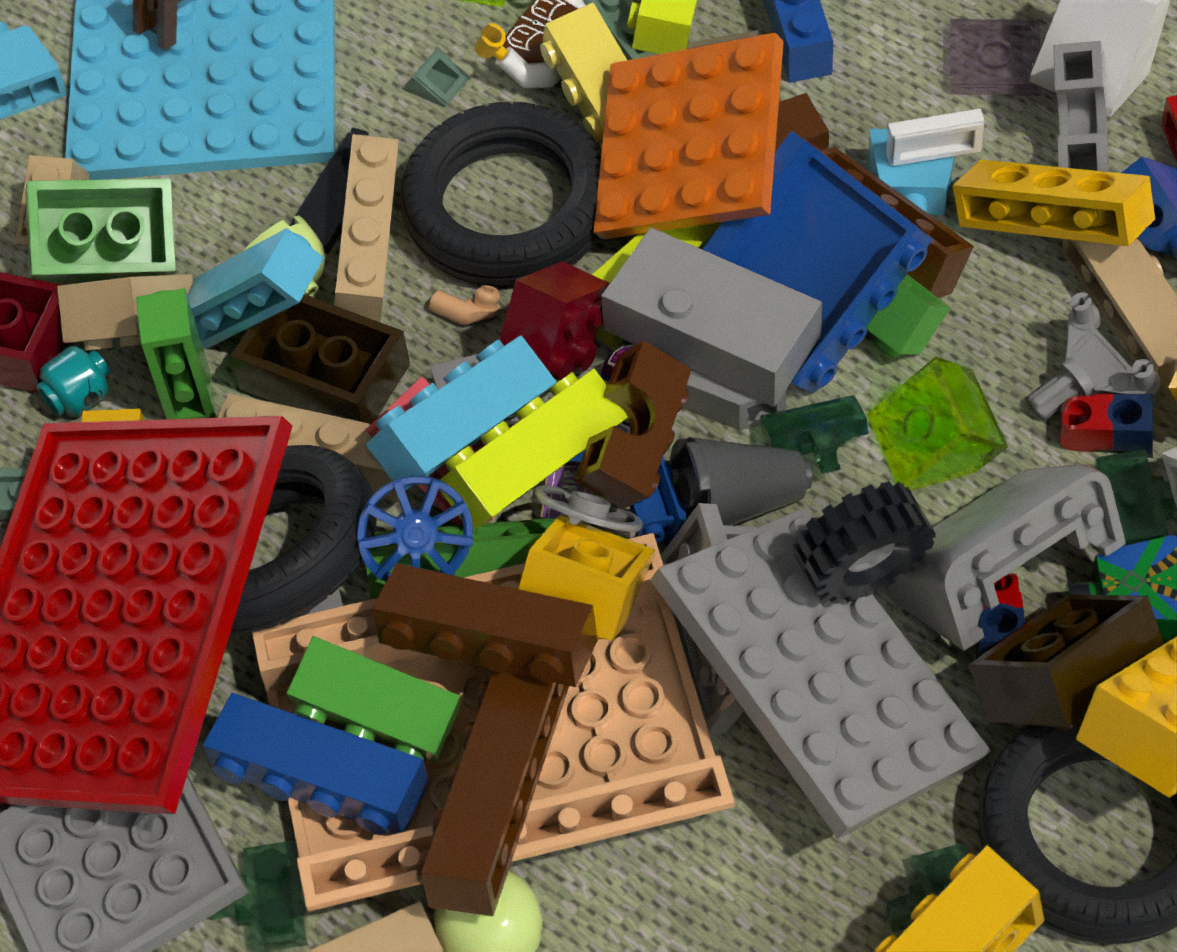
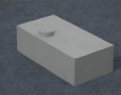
M651 227L601 295L605 331L635 345L646 341L688 366L693 371L772 407L776 406L821 337V301Z

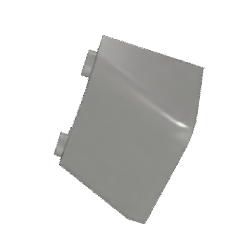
M1087 464L1030 468L1020 471L934 526L933 530L936 537L933 538L935 543L932 549L925 550L926 556L920 562L912 564L914 569L907 575L900 574L895 577L896 582L887 588L891 599L899 607L965 651L984 638L983 630L978 627L980 614L985 606L992 609L999 604L993 583L1065 536L1068 543L1082 550L1090 543L1095 551L1106 557L1126 544L1111 483L1105 474Z

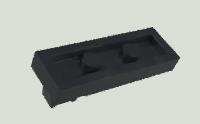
M354 127L351 129V133H347L338 151L333 155L295 215L302 217L313 229L323 244L324 253L329 254L342 233L352 134L370 136L369 132ZM295 219L292 220L289 226L296 224Z

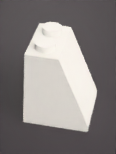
M1060 0L1029 81L1055 92L1053 45L1101 41L1105 63L1107 116L1111 117L1149 74L1170 0Z

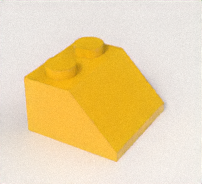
M559 515L529 549L519 589L593 605L597 639L613 641L629 617L656 549L584 523L571 524L568 517Z

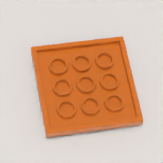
M776 33L610 64L594 233L605 240L645 234L650 227L658 231L770 215L784 43Z

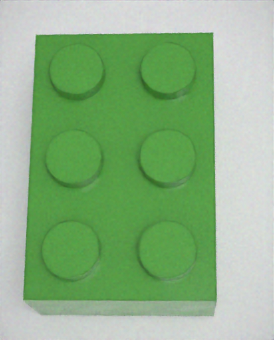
M171 178L27 181L25 202L29 278L56 284H69L126 277L175 274Z

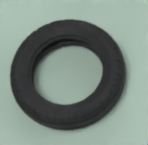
M510 102L489 103L488 106L472 107L464 110V113L459 112L432 129L417 145L407 163L402 179V215L409 235L418 249L429 261L447 274L466 282H476L478 285L514 287L517 279L562 261L569 265H574L573 263L583 258L599 239V236L594 233L602 150L592 135L569 116L545 106H535V104L526 102H513V104H510ZM522 153L540 157L558 167L570 183L569 197L556 216L537 228L518 234L490 235L470 230L456 222L443 205L446 188L459 171L479 159L496 154Z
M291 445L286 447L267 512L282 506L306 502L323 504L324 507L315 525L295 546L276 559L249 570L230 635L252 633V631L257 632L277 626L278 622L283 624L302 615V611L311 610L326 600L328 594L332 595L340 588L363 561L357 543V525L360 514L373 493L362 472L340 453L313 445ZM372 515L369 516L367 522L366 537H374L377 518Z
M1082 723L1074 728L1062 731L1054 730L1052 726L1031 725L1024 728L1002 749L985 779L978 813L982 848L984 849L988 845L1039 891L1044 916L1042 925L1062 935L1092 943L1121 944L1147 940L1176 928L1177 855L1164 870L1146 881L1123 887H1103L1088 884L1067 875L1053 865L1042 853L1034 840L1028 820V805L1036 789L1054 772L1071 764L1084 761L1109 760L1076 740ZM1177 793L1170 797V800L1177 811Z

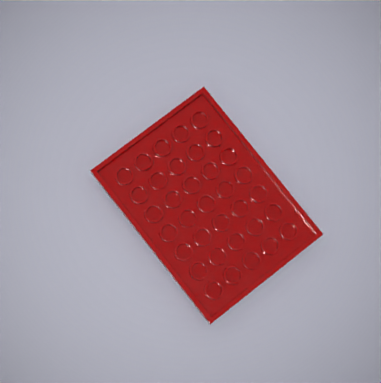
M283 416L43 424L0 548V804L176 814L293 427Z

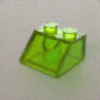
M937 356L867 414L896 482L903 483L905 487L908 486L910 491L976 473L1008 448L1007 442L973 369Z

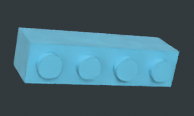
M285 228L193 278V285L187 296L203 348L207 349L298 304L324 257L315 251L303 236Z
M522 335L505 346L498 339L476 356V359L479 361L477 365L471 367L467 361L463 362L443 378L447 385L441 389H438L434 383L428 385L410 400V403L413 405L412 408L405 412L399 405L375 423L380 431L365 445L392 481L407 476H429L445 465L449 459L467 446L471 447L481 440L480 438L502 421L507 422L521 408L536 397H541L557 383ZM414 485L404 486L405 492Z

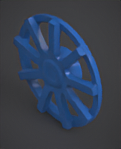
M427 476L399 478L377 490L365 504L357 525L358 548L367 567L378 579L387 582L391 574L389 572L406 553L410 555V566L420 568V555L427 553L441 569L438 572L455 575V571L461 566L473 544L472 517L463 498L445 482ZM415 484L428 486L420 510L411 509L404 486ZM393 490L397 494L403 511L397 518L375 506L380 499ZM438 490L444 492L454 501L455 505L435 517L429 516ZM461 514L463 535L438 531L437 527ZM372 515L393 527V532L375 537H366V526L369 516ZM395 543L396 549L379 566L371 556L368 548ZM434 543L460 545L453 559L447 563L434 548Z

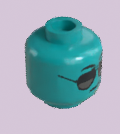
M70 346L41 367L39 371L41 382L36 385V388L56 415L60 416L62 413H65L71 417H78L83 411H87L106 397L109 392V386L105 377L111 371L104 359L95 350L87 354L77 346Z

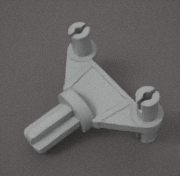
M1077 293L1071 298L1072 309L1069 314L1066 360L1060 364L1062 372L1029 396L1028 401L1033 411L1041 418L1048 419L1061 409V405L1065 400L1079 395L1092 396L1093 394H1153V408L1157 407L1159 404L1158 395L1161 392L1162 386L1160 376L1154 371L1153 364L1150 365V361L1147 359H1139L1131 367L1098 331L1101 323L1100 313L1097 307L1092 304L1091 297L1088 298L1089 295L1087 293Z

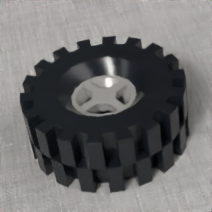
M882 482L877 489H874L873 485L863 487L860 494L853 496L852 493L841 497L843 502L833 506L830 504L822 509L823 515L820 518L812 517L806 523L808 530L799 531L796 536L797 543L793 544L794 555L821 601L827 602L829 600L831 604H839L844 598L846 602L857 600L860 594L864 593L866 597L876 593V588L884 584L888 587L895 583V577L898 575H907L914 569L912 564L920 562L926 556L925 550L932 549L935 543L933 540L936 537L935 531L908 486L905 487L903 483L899 482L893 486L891 482Z

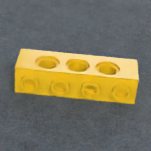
M980 159L953 184L960 227L1130 246L1155 220L1150 176Z

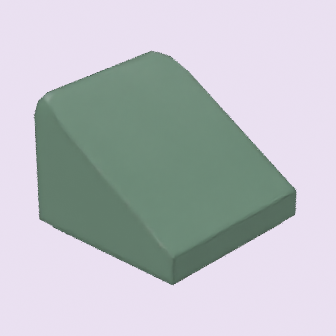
M436 48L403 88L445 108L468 81L470 76Z

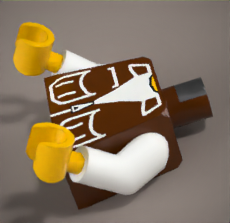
M534 0L507 35H505L504 30L499 25L488 23L481 31L482 36L475 42V52L482 58H491L493 56L497 58L496 64L502 69V72L508 74L522 88H551L553 86L562 88L561 82L563 80L556 68L550 69L541 54L540 44L543 42L545 24L584 7L586 4L583 0Z

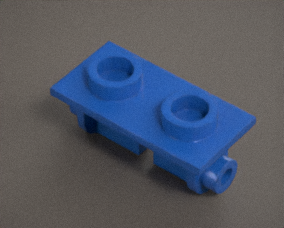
M662 457L658 469L660 481L655 492L648 499L639 501L629 507L631 512L643 522L641 531H637L638 535L654 533L656 543L664 539L666 546H668L687 520L686 508L683 502L678 500L672 484V467L669 461L664 460Z

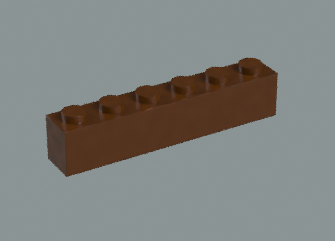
M496 671L492 672L489 682L484 681L482 683L478 696L479 712L475 722H469L465 729L463 740L464 754L460 764L454 763L450 771L448 799L445 806L437 808L434 816L433 841L429 850L421 852L418 861L417 880L419 883L424 884L429 907L494 917L569 686L558 683H545L531 677Z

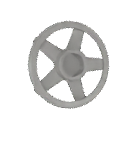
M542 485L534 489L531 498L532 502L548 506L568 515L570 523L574 525L588 522L609 528L631 538H634L637 531H641L643 527L642 520L632 512L589 493ZM545 493L559 494L564 502L551 499Z

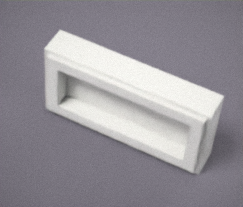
M981 108L888 123L886 155L889 165L897 166L981 152L985 122Z

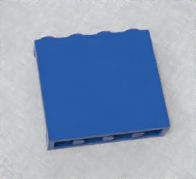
M791 131L775 152L770 215L722 222L702 250L822 302L821 337L791 381L796 386L814 393L819 388L826 386L834 378L839 361L848 350L855 348L864 339L869 322L878 311L885 309L894 300L897 294V286L908 272L915 270L924 261L928 252L927 247L933 239L816 147Z

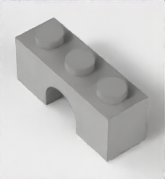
M1101 41L1053 45L1055 92L1059 112V136H1057L1059 167L1110 172L1105 63Z

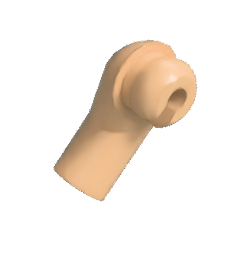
M483 285L475 290V298L462 300L442 290H437L430 300L429 310L455 323L467 326L491 319L498 313L500 309L498 303L500 292L492 286Z

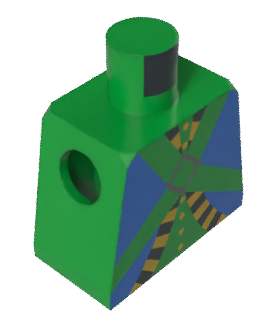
M1176 535L1123 546L1107 557L1098 553L1095 555L1093 563L1092 582L1066 584L1065 596L1067 594L1148 596L1163 643H1167L1177 637Z

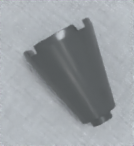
M688 437L675 441L669 460L672 470L678 469V485H673L678 500H681L686 508L687 519L699 503L717 504L723 525L729 526L802 500L806 494V489L811 488L813 481L809 461L803 459L796 450Z

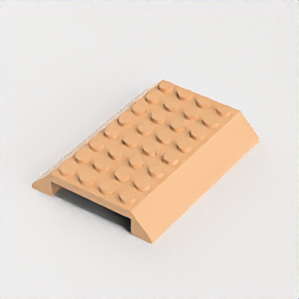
M654 533L628 539L656 549L653 560L626 623L613 641L607 639L597 641L577 686H569L512 862L735 807L721 755L715 756L673 612L650 581L658 568L663 567ZM525 563L464 578L519 589ZM377 598L295 617L283 624L278 622V625L257 632L252 631L259 670L267 692L269 705L293 714L296 707L290 705L287 691L312 636L460 695L461 708L437 763L434 764L424 760L429 785L406 832L398 834L385 832L384 835H376L361 828L355 820L338 814L335 818L325 817L313 811L307 803L289 797L288 803L299 853L297 862L308 912L422 884L417 880V866L420 854L423 850L430 849L434 838L433 821L436 810L439 806H445L449 796L448 782L451 768L454 763L460 764L464 754L463 740L466 726L469 722H475L479 712L478 696L480 687L484 681H490L493 672L482 666L459 661H446L437 656L410 650H397L388 645L379 644L372 611ZM327 719L324 722V725L344 731L345 729L344 726L331 722ZM374 740V742H376V743H379V744H382V745H385V746H388V747L394 749V747H392V746H390V745H387V744H385V743H383V742H380V741H378V740Z

